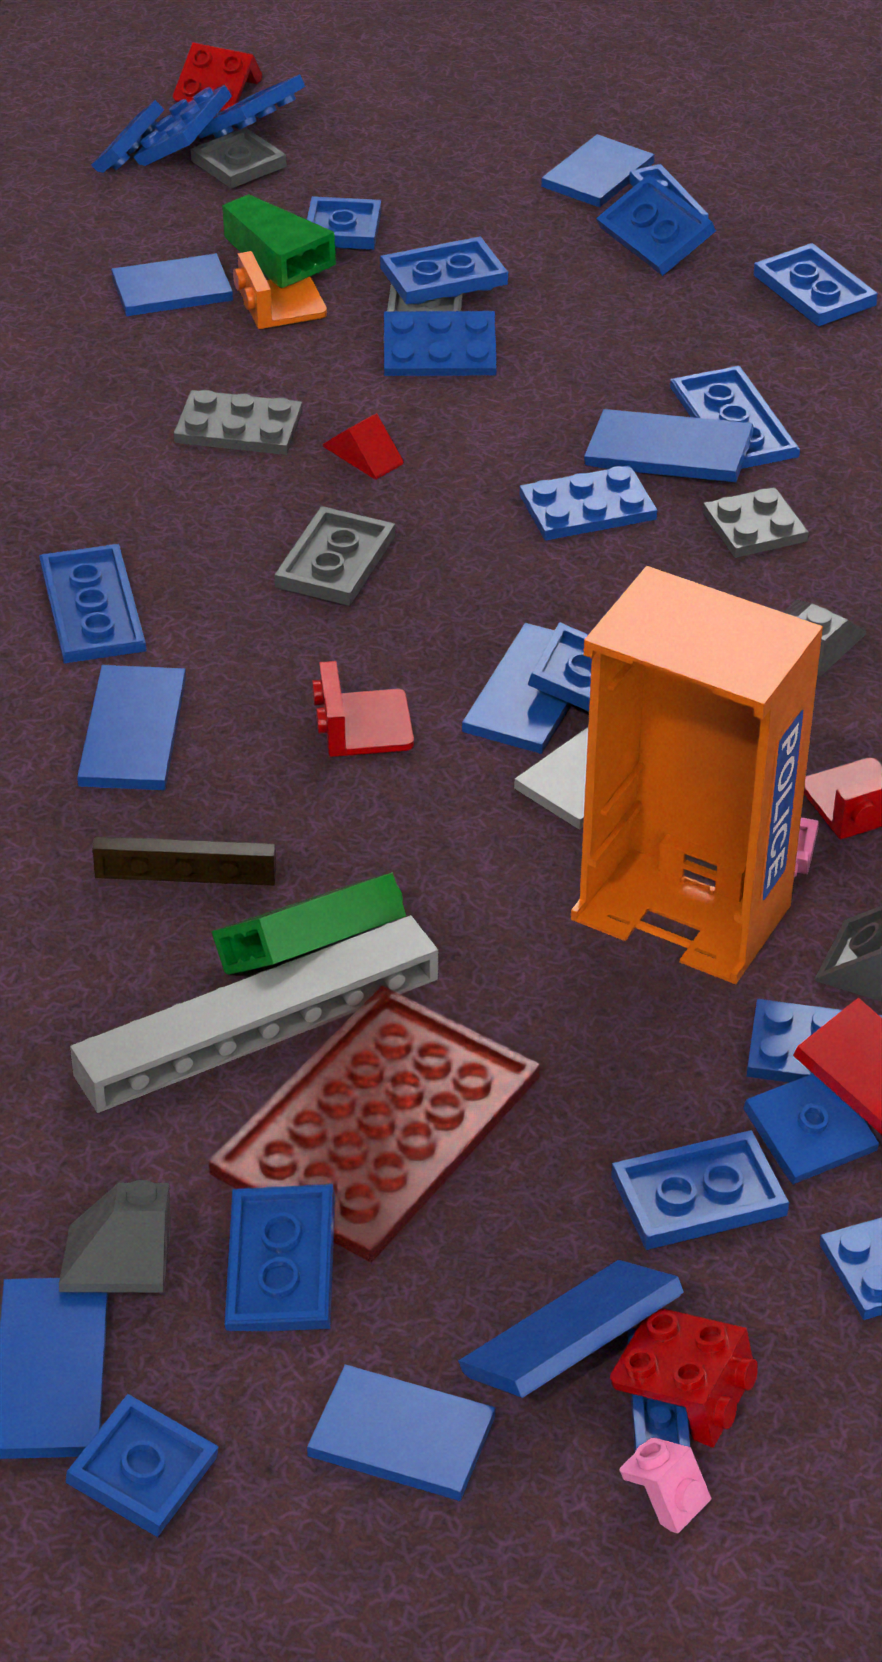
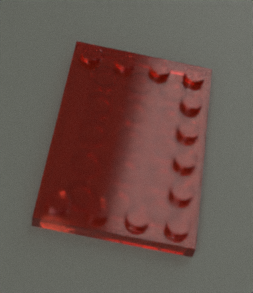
M382 985L208 1161L209 1174L235 1189L333 1184L335 1190L334 1243L372 1263L539 1079L540 1064Z

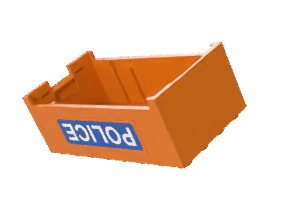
M649 566L643 569L584 639L583 655L592 658L580 899L571 910V920L624 941L629 938L635 928L686 947L687 950L680 958V963L737 984L791 906L823 626ZM686 855L717 866V871L686 860ZM685 870L716 881L715 887L684 876ZM650 911L697 929L700 932L692 941L641 920Z

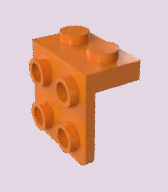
M252 251L238 253V268L233 269L235 287L237 291H240L245 308L249 310L258 329L321 319L327 316V307L311 277L281 288L272 280H266Z

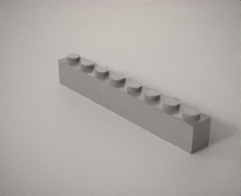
M411 915L392 923H387L374 930L343 940L340 943L304 955L293 961L267 971H262L254 976L225 987H220L207 994L70 1046L73 1076L96 1112H102L438 980V949Z

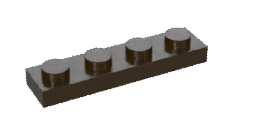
M94 837L92 852L95 878L275 886V844Z

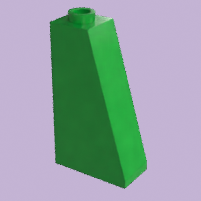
M250 194L222 205L225 238L241 253L252 251L261 271L277 286L285 288L336 265L335 234L333 231Z
M392 872L369 878L211 932L223 970L227 975L290 959L406 917V912L403 906L402 892L396 884Z

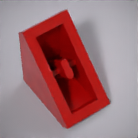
M377 413L323 443L324 448L375 480L404 464L401 455Z

